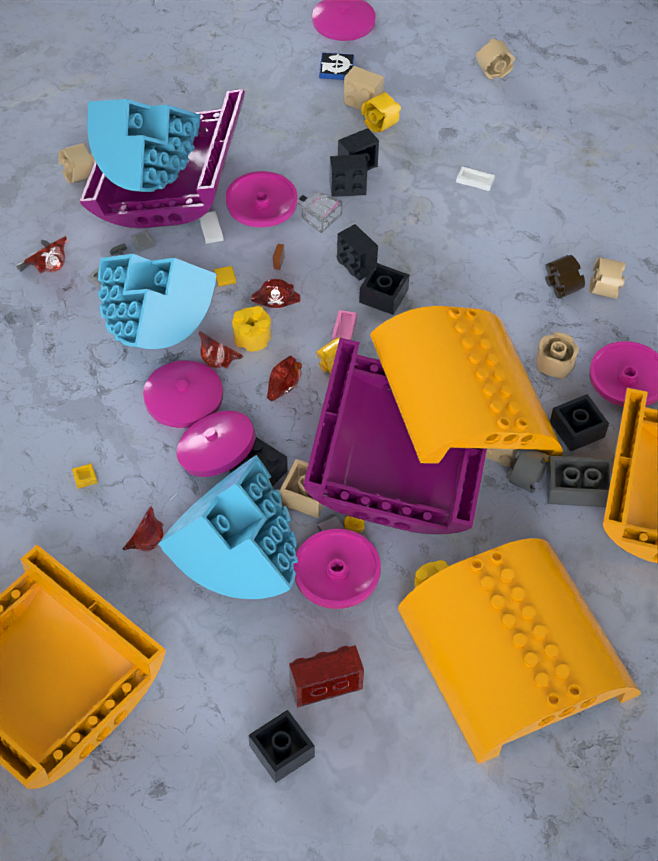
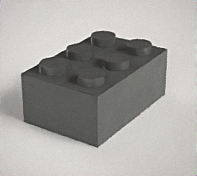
M550 456L547 466L548 504L606 507L613 470V459Z

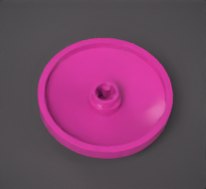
M323 0L315 6L312 13L313 26L317 32L333 40H356L369 34L375 26V11L364 0Z
M267 171L251 172L240 176L230 184L226 192V207L230 215L244 225L271 227L286 221L295 212L297 207V191L293 183L280 174Z
M629 341L614 342L597 351L591 361L589 376L592 386L601 397L610 403L624 407L626 390L631 388L648 392L646 406L658 401V353L643 344Z
M181 360L165 364L155 370L145 383L143 397L148 413L156 421L170 427L189 428L198 420L219 410L223 400V388L219 376L210 367L196 361Z
M220 411L198 420L183 434L177 446V459L182 468L193 476L211 477L222 474L237 466L250 453L256 439L255 428L245 414L237 411Z
M346 529L321 531L308 538L296 553L298 562L293 564L294 571L296 572V585L308 600L319 606L330 609H343L355 606L366 600L379 583L381 562L378 552L368 539L356 532Z

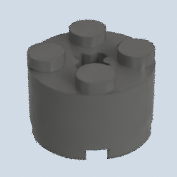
M518 449L515 455L517 462L514 467H510L506 478L510 479V483L533 493L536 488L532 486L536 482H540L548 465L545 459H549L550 455L537 449Z

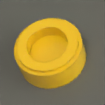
M347 516L344 519V528L361 534L365 529V521Z

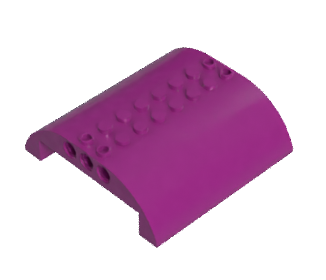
M244 89L227 91L222 109L193 112L200 114L198 136L194 137L192 144L195 148L188 156L189 162L184 170H180L178 173L179 177L174 182L168 183L163 189H157L152 192L124 189L111 182L103 174L95 161L80 199L81 205L95 216L107 222L129 228L181 225L201 218L209 211L213 204L243 105Z
M340 337L303 484L304 489L316 501L338 513L404 531L436 535L459 533L471 529L476 512L487 448H449L439 463H420L380 360L358 355L360 342Z

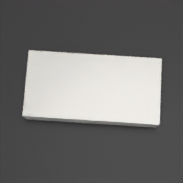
M461 167L456 182L490 191L495 175Z
M216 211L207 212L199 218L206 244L224 241Z

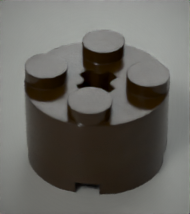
M566 255L545 264L548 276H545L546 283L549 287H554V292L558 299L585 287L584 274L580 276L578 270L581 267L573 255Z

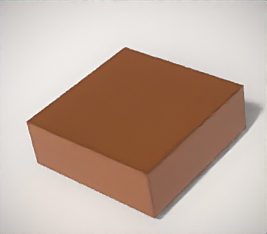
M278 243L273 254V268L275 270L281 269L285 258L284 244Z

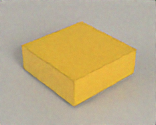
M232 266L214 269V273L217 274L216 281L218 287L236 284Z
M92 463L72 469L77 489L98 483Z

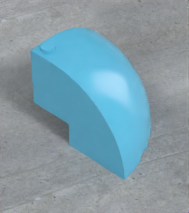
M129 99L88 101L87 131L91 152L96 164L111 182L132 191L152 192L165 188V185L174 182L179 177L178 173L180 170L185 169L189 162L188 156L195 148L192 144L194 137L198 136L200 114L170 105L150 106Z
M135 254L101 258L98 271V281H101V290L98 291V297L102 302L99 309L101 317L106 320L105 327L109 333L115 336L114 339L116 341H120L130 347L163 349L178 344L191 335L204 319L211 303L217 274L176 258L151 261Z
M257 455L238 467L204 494L174 523L158 543L162 551L188 577L209 590L239 599L273 597L290 590L296 576L293 564L298 562L294 550L297 544L295 533L290 532L288 524L291 522L287 507H282L279 489L274 490L269 481L271 475Z

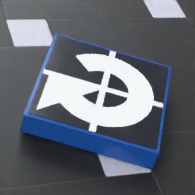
M322 52L319 78L344 80V77L354 65V54Z

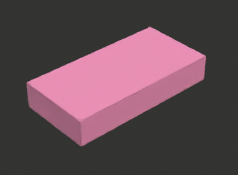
M338 311L331 341L339 337L352 340L357 313Z

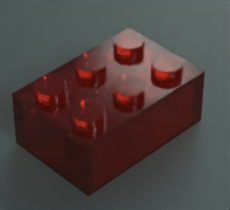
M356 645L350 647L342 646L332 652H320L313 657L306 659L298 658L289 663L290 687L297 708L363 689L364 667Z

